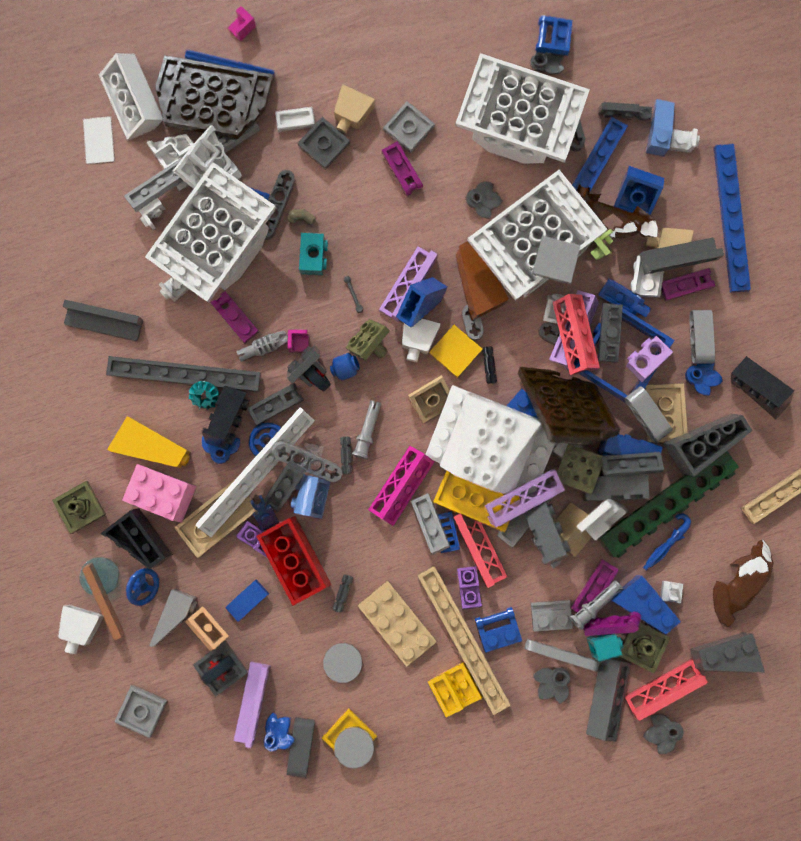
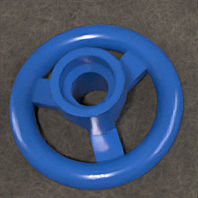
M262 423L256 426L249 437L251 452L257 456L260 452L256 449L255 445H260L264 448L266 446L264 440L266 438L271 440L281 427L274 423ZM262 429H271L269 433H263L259 439H255L257 433Z
M142 568L130 577L126 586V596L131 604L142 606L149 603L156 596L159 589L158 574L153 569ZM145 574L152 576L153 586L148 585ZM151 592L146 598L137 600L141 593Z

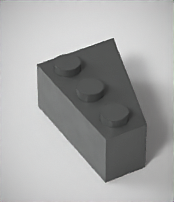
M648 474L611 477L598 476L592 494L583 491V501L649 498Z
M544 501L524 512L536 539V545L543 556V564L549 566L570 557L568 553L571 551L570 545L567 540L563 541L561 534L564 531L560 522H555L553 515H556L552 504L548 505V502Z
M739 633L690 649L695 668L765 673L754 635L751 633Z

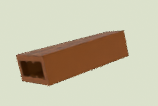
M468 241L461 244L455 256L470 317L474 321L505 305L509 298L495 274Z

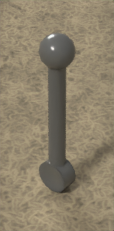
M345 276L344 282L347 283L356 304V311L361 313L363 306L358 302L350 282L351 278Z

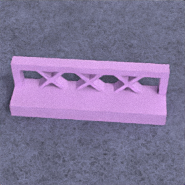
M417 247L379 311L399 322L396 315L410 287L408 284L411 285L423 281L437 260L438 254L433 251L429 253ZM418 253L427 257L421 265L416 264L415 258ZM415 269L416 276L413 280L407 281V271ZM406 285L407 290L405 294L397 297L396 289L399 286ZM396 301L397 307L393 313L385 309L389 302Z
M578 290L576 294L583 297L590 325L599 302L596 295ZM567 320L565 328L569 332L571 324ZM559 334L549 360L564 366L569 371L561 335ZM571 339L570 348L573 350L575 347V341L574 339Z
M552 469L485 505L489 514L488 520L490 524L498 527L565 491L556 470ZM552 476L554 481L544 486L546 479ZM530 487H539L537 491L527 495ZM518 495L522 497L520 500L509 505L513 496ZM498 504L504 506L503 509L496 513L492 510Z
M252 661L249 666L234 741L246 743L245 747L251 748L255 741L270 665Z

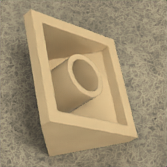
M441 375L409 394L408 399L421 421L425 423L442 412L450 391Z
M570 502L555 519V522H560L564 531L561 534L563 541H568L571 548L569 553L575 557L592 537L586 530L581 532L577 527L589 515Z

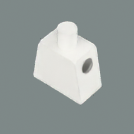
M421 319L413 327H409L404 323L402 348L409 350L407 360L417 362L420 353L428 354L439 331L440 323Z
M70 604L63 606L58 636L60 639L68 641L65 652L76 654L79 644L84 646L90 644L104 618L103 615Z

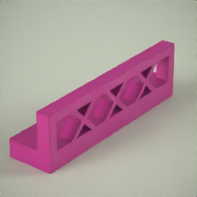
M409 446L368 510L394 526L435 461L419 450ZM413 453L417 454L415 459L409 463L411 455ZM405 470L404 476L399 479L398 475L401 471ZM394 486L395 490L392 494L388 495L389 489ZM384 502V507L379 513L376 509L380 503Z

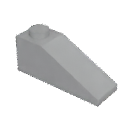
M177 589L171 590L149 646L154 647L158 645L191 613L195 612L198 604L195 602L197 597Z

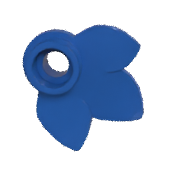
M715 363L696 364V366H691L686 370V381L694 384L696 391L701 395L709 396L711 392L710 387L718 386L723 382L721 375L713 370Z
M202 436V447L205 452L211 455L215 463L223 464L229 460L231 454L238 451L240 439L235 438L234 444L230 445L228 450L207 444ZM223 451L224 454L218 457L217 452Z
M275 713L268 717L265 724L266 736L264 738V745L268 751H277L279 748L288 749L295 741L288 734L291 722L290 717L278 719Z

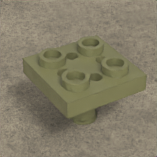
M369 319L362 324L356 336L349 340L346 349L365 361L372 352L378 358H382L387 353V349L380 343L390 330L386 326Z
M568 444L557 472L561 483L592 494L602 468V456Z
M88 481L79 484L52 500L70 534L106 515Z
M639 623L638 631L627 633L623 641V649H621L622 655L619 657L655 673L671 637Z

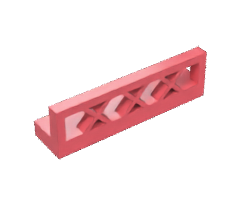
M568 294L553 301L570 375H575L585 370L599 369L600 366L582 295ZM565 302L566 310L565 313H562L560 304ZM567 320L571 324L569 332L565 328ZM571 339H574L575 341V347L573 350L570 348ZM577 357L581 367L575 369L574 361Z
M461 513L454 516L453 519L486 587L489 588L495 585L494 583L507 578L482 523L474 521L473 527L465 524ZM474 530L482 533L483 540L481 544L474 542L472 538ZM482 548L491 551L490 562L482 559L480 555ZM491 565L498 567L502 574L493 580L489 573Z
M690 659L625 695V700L634 717L640 721L707 684L708 681L695 668L694 661ZM691 666L695 675L689 679L682 677L684 669ZM671 676L678 678L676 686L673 688L665 686L667 678ZM651 687H661L657 697L648 696ZM637 695L644 697L642 705L637 708L634 707L630 700Z

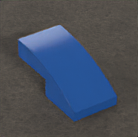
M256 579L225 608L239 622L269 593Z

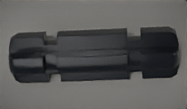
M492 346L483 347L487 384L497 382Z

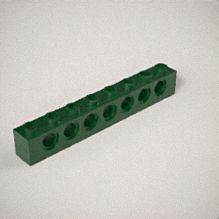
M726 451L697 475H684L608 529L598 538L599 542L610 557H621L627 552L626 548L631 545L634 547L641 543L644 535H651L658 530V525L670 522L674 518L672 515L676 512L682 513L689 508L688 504L693 500L697 502L705 496L704 492L708 489L712 491L720 486L719 482L725 478L727 480L736 474L735 470L739 466L728 451ZM713 466H716L719 470L717 476L712 474ZM698 477L702 478L703 480L702 487H699L696 484V479ZM682 488L688 491L686 498H683L680 494ZM667 499L671 500L673 504L670 510L665 507ZM652 510L657 513L655 521H652L649 517V513ZM636 521L642 525L639 532L634 530V523ZM621 532L626 535L624 543L618 541V535Z

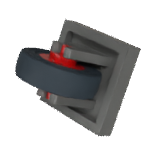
M315 345L312 348L308 346L301 353V358L298 361L295 359L287 367V379L293 384L300 378L309 387L315 385L324 392L330 387L331 383L325 376L326 369L317 360L320 358V350Z
M226 640L193 664L201 676V680L209 687L215 697L248 673V670Z

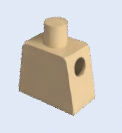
M342 85L334 110V117L339 121L336 129L342 134H346L349 127L359 129L375 108V99Z
M662 228L658 237L647 236L645 246L658 249L691 242L694 231Z

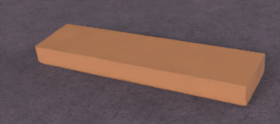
M93 562L87 564L82 571L113 639L117 640L123 636L124 630Z

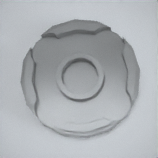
M338 643L331 646L323 660L324 670L333 681L347 683L354 680L362 667V657L359 650L348 643Z
M354 726L346 728L340 732L335 741V755L339 762L346 767H362L369 762L373 755V739L362 728Z

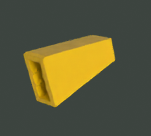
M128 416L107 449L110 452L177 468L186 466L190 459V451Z

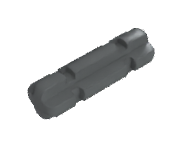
M346 436L340 438V445H342L341 463H343L341 470L342 474H351L352 465L350 463H352L351 447L349 446L351 445V438Z
M346 574L343 576L341 581L343 583L339 587L335 599L337 601L334 602L332 608L333 611L343 612L345 606L343 604L346 603L350 591L349 586L353 581L352 576Z

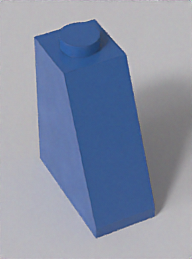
M434 277L411 284L396 318L409 327H413L441 302L448 287Z

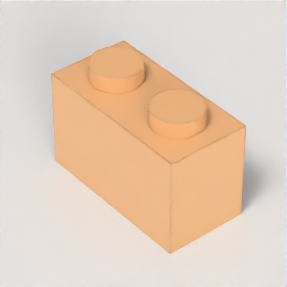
M203 606L185 621L210 651L214 650L228 637L227 633Z

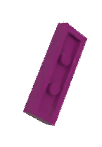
M601 559L571 609L578 612L582 609L583 604H589L611 584L619 570Z

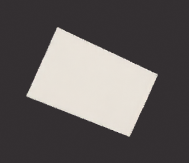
M111 117L83 119L86 164L114 161Z

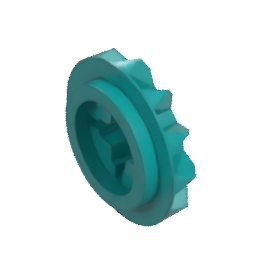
M206 381L194 383L189 390V399H191L192 405L198 406L199 410L201 408L208 410L215 407L219 398L217 388ZM204 391H206L205 394L207 398H205V400H202L201 395L202 393H204Z

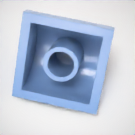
M304 475L295 488L298 490L297 498L293 497L291 501V508L294 509L293 513L322 519L330 481Z

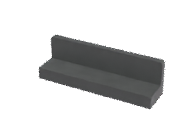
M714 238L640 253L644 275L716 261L724 256L723 249L716 248Z
M64 299L63 307L67 309L64 320L66 326L138 341L143 319L139 316Z
M610 658L600 661L587 725V735L604 741L617 740L631 663Z

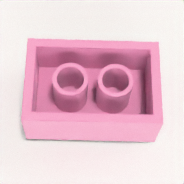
M137 464L122 501L172 521L182 523L197 486Z

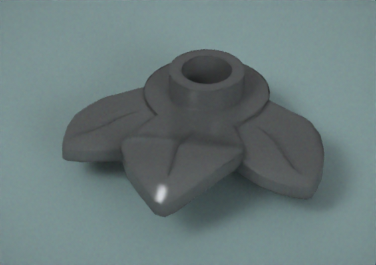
M536 52L531 58L530 65L535 71L559 74L564 71V67L560 64L564 55Z
M491 182L479 183L475 189L470 190L466 195L467 205L475 208L476 213L483 218H490L491 209L498 207L502 203L501 197L497 193L492 192L493 183ZM473 196H476L478 201L474 200Z
M561 667L554 670L542 668L534 674L533 678L541 683L538 688L539 699H549L555 696V699L560 704L567 699L569 695L567 685L570 681V674L566 669ZM558 674H563L561 681H558L556 678Z
M663 714L652 715L651 720L654 726L647 729L644 733V738L650 743L658 744L657 750L659 754H667L675 748L676 741L683 737V727L678 722L670 721ZM675 729L677 734L672 735L669 731Z

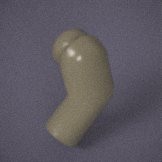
M305 209L291 210L287 217V220L293 224L298 219H303L310 225H313L316 221V217Z

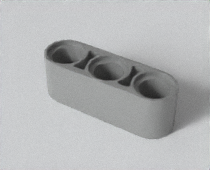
M691 310L689 325L692 363L713 364L715 361L713 313L711 310Z
M638 387L624 398L630 410L654 442H659L672 432L670 424L643 387Z

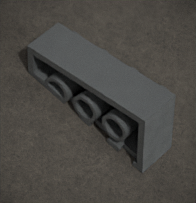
M729 414L663 444L681 473L695 476L752 432V429L743 415Z

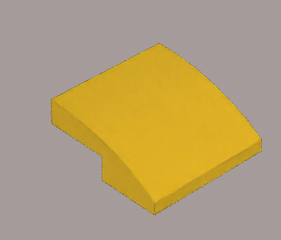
M465 662L428 681L446 717L464 709L465 706L483 697Z

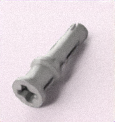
M371 400L361 435L356 437V440H358L355 451L351 454L366 460L369 458L367 456L370 444H373L371 437L380 407L382 406L381 403L377 402L375 409H373L375 401Z
M614 580L589 604H583L580 611L575 615H571V621L577 628L583 630L587 622L596 618V613L623 591L622 586Z

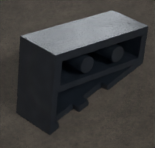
M747 356L731 373L730 380L733 385L742 389L775 420L791 403L795 390Z
M224 386L216 402L215 412L209 416V420H211L209 427L202 430L207 444L228 450L229 446L234 444L236 438L235 430L240 428L243 420L241 415L243 410H247L250 402L246 392Z
M139 508L130 510L101 533L103 536L114 541L118 547H122L129 552L133 558L148 569L159 566L173 555Z

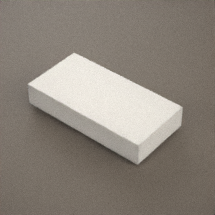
M312 107L276 112L278 132L312 128L315 125Z

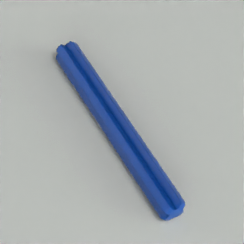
M186 50L185 59L273 74V78L275 76L274 70L192 50Z

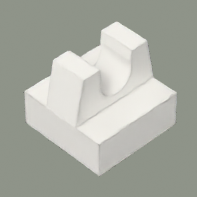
M662 581L660 597L663 601L681 603L683 584Z

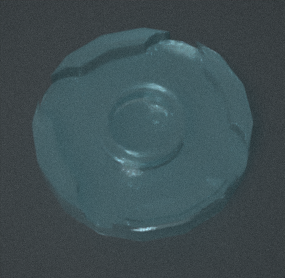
M104 557L93 558L87 561L82 566V569L87 564L93 562L106 593H111L118 585L119 570L117 565L112 560ZM81 569L79 574L81 586L88 594L93 595Z

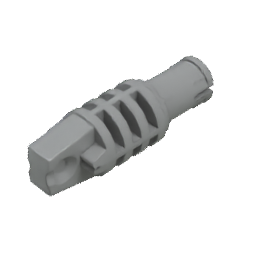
M281 331L254 340L252 345L237 350L240 361L243 362L256 355L261 357L277 350L288 342V335L285 331Z

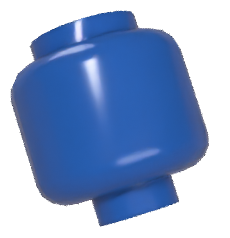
M350 353L333 358L332 366H330L332 375L334 377L337 376L341 381L356 376L360 369L358 359Z

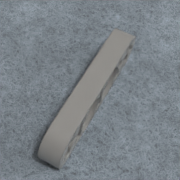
M283 441L276 442L272 446V453L279 461L286 464L290 460L294 462V456L300 453L304 455V459L296 464L305 469L306 472L330 482H336L342 477V470L336 463ZM284 447V450L290 453L289 457L285 453L279 455L277 449ZM314 461L321 462V466L317 470L311 469V464ZM325 467L331 471L335 468L336 475L332 474L331 476L328 471H325Z
M527 639L524 647L526 650L596 672L599 668L600 662L534 640Z

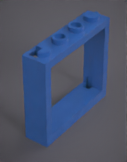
M624 308L622 309V320L651 339L657 336L670 349L675 341L674 339ZM598 323L593 330L595 333L593 337L594 346H596L600 338L601 323ZM657 349V351L655 352L654 355H659V350H658V349ZM577 357L574 361L575 369L581 367ZM588 370L578 373L626 403L624 398L628 395ZM655 371L643 382L638 380L631 393L640 386L645 389Z

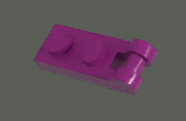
M398 141L381 150L406 196L412 194V191L415 189L423 188L421 180ZM411 178L413 183L408 185L406 180Z
M707 268L663 281L661 290L664 300H672L715 287V281H712L710 276L712 274L711 269ZM700 277H703L704 283L702 284L699 279Z
M224 291L221 294L222 296L217 300L214 299L211 304L245 344L259 331L227 292ZM227 302L230 306L223 310L221 306Z
M632 612L629 616L612 615L605 618L596 617L587 622L583 630L585 636L633 633L638 631L641 615L638 612Z

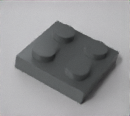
M322 116L297 144L326 170L350 144V140Z

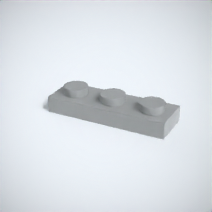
M427 493L412 500L411 503L431 554L434 555L451 547L430 494Z

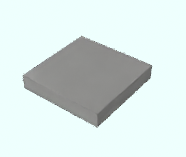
M406 101L383 127V131L396 142L398 141L409 153H412L432 131L435 124Z
M542 236L532 275L570 285L580 246Z
M132 684L114 722L151 738L168 700Z

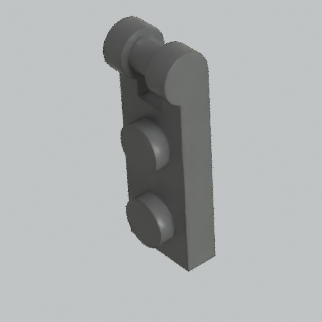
M293 383L247 408L257 426L304 401L302 395H299L297 392L296 384ZM290 393L292 399L287 401L285 395Z

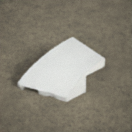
M213 125L199 137L173 170L193 189L213 162L226 172L231 166L230 160L224 152V147L214 132L215 127Z
M187 134L164 138V141L153 142L150 140L147 142L164 169L182 158L194 144ZM183 181L176 187L180 191L187 187L188 184Z
M607 499L579 523L577 527L581 532L586 530L596 541L617 520L627 513L628 509L615 500Z

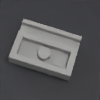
M570 600L531 602L534 632L573 629L570 619Z

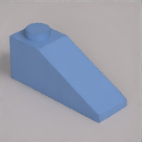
M656 99L646 153L664 157L669 150L673 132L675 103Z

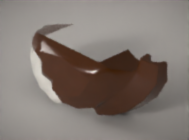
M579 184L576 191L601 222L612 214L623 222L621 226H614L611 229L613 231L610 235L612 238H626L636 234H640L644 238L647 236L657 237L658 228L655 219L637 206L634 212L631 213L599 202L601 194H590V187L585 188Z
M763 539L759 540L757 545L752 547L750 555L743 556L731 563L739 564L735 578L728 585L719 581L715 583L713 588L714 610L719 622L726 627H730L736 620L733 613L746 609L771 579L774 562L770 549Z

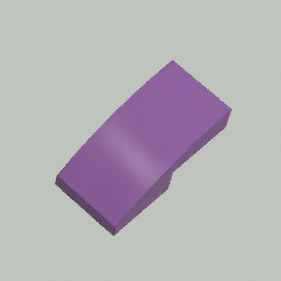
M246 520L236 537L267 557L256 537L264 531Z
M477 567L458 568L462 610L482 607Z

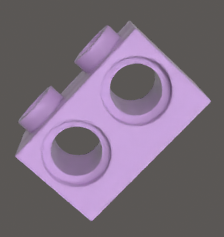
M657 336L652 340L648 338L641 345L643 349L640 352L634 351L627 358L629 362L626 367L641 382L647 379L673 353ZM650 348H657L659 355H653L650 352ZM636 361H643L646 368L641 369L637 367Z

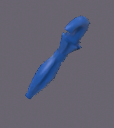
M681 513L675 516L677 520L683 519L684 523L677 530L674 528L671 538L657 547L650 555L646 565L643 567L646 571L660 562L675 542L685 538L683 535L691 526V519L688 515Z

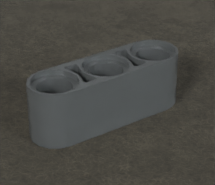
M295 718L292 734L295 741L290 747L286 775L301 778L307 777L315 720Z

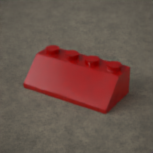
M296 516L290 517L256 536L292 606L332 585Z

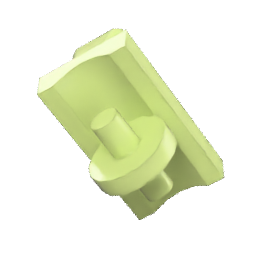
M611 229L594 240L598 247L590 253L596 260L603 258L605 255L609 256L612 254L603 242L606 240L609 245L613 242L610 237L613 233Z

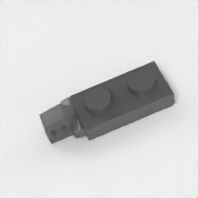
M603 102L598 108V115H603L606 118L622 116L623 119L638 117L640 121L650 120L652 117V107L639 106V104Z

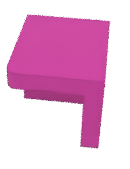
M242 6L236 10L238 18L228 26L229 31L240 42L256 27L254 18Z
M288 330L289 352H303L309 346L308 331Z

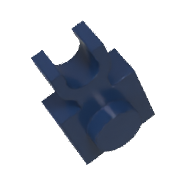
M260 495L261 502L259 504H254L253 500L250 502L253 508L257 510L253 515L261 530L264 531L279 523L271 505L265 506V501Z

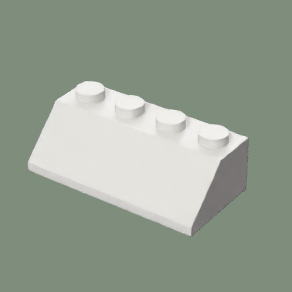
M116 53L99 74V77L127 140H131L154 130L163 121V117L135 54Z

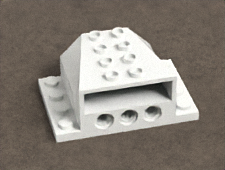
M480 53L455 126L473 132L472 140L490 153L523 164L544 163L546 157L565 163L590 89Z
M213 162L145 258L209 303L220 287L226 290L241 278L261 250L269 230L266 222L277 207Z
M558 170L471 235L467 241L516 301L522 295L526 298L549 280L532 275L542 236L579 245V257L594 240L608 229L562 172Z
M452 385L425 455L433 461L441 463L440 467L455 476L492 491L507 494L543 475L555 443L549 442L538 418ZM530 487L527 495L535 492L537 487Z

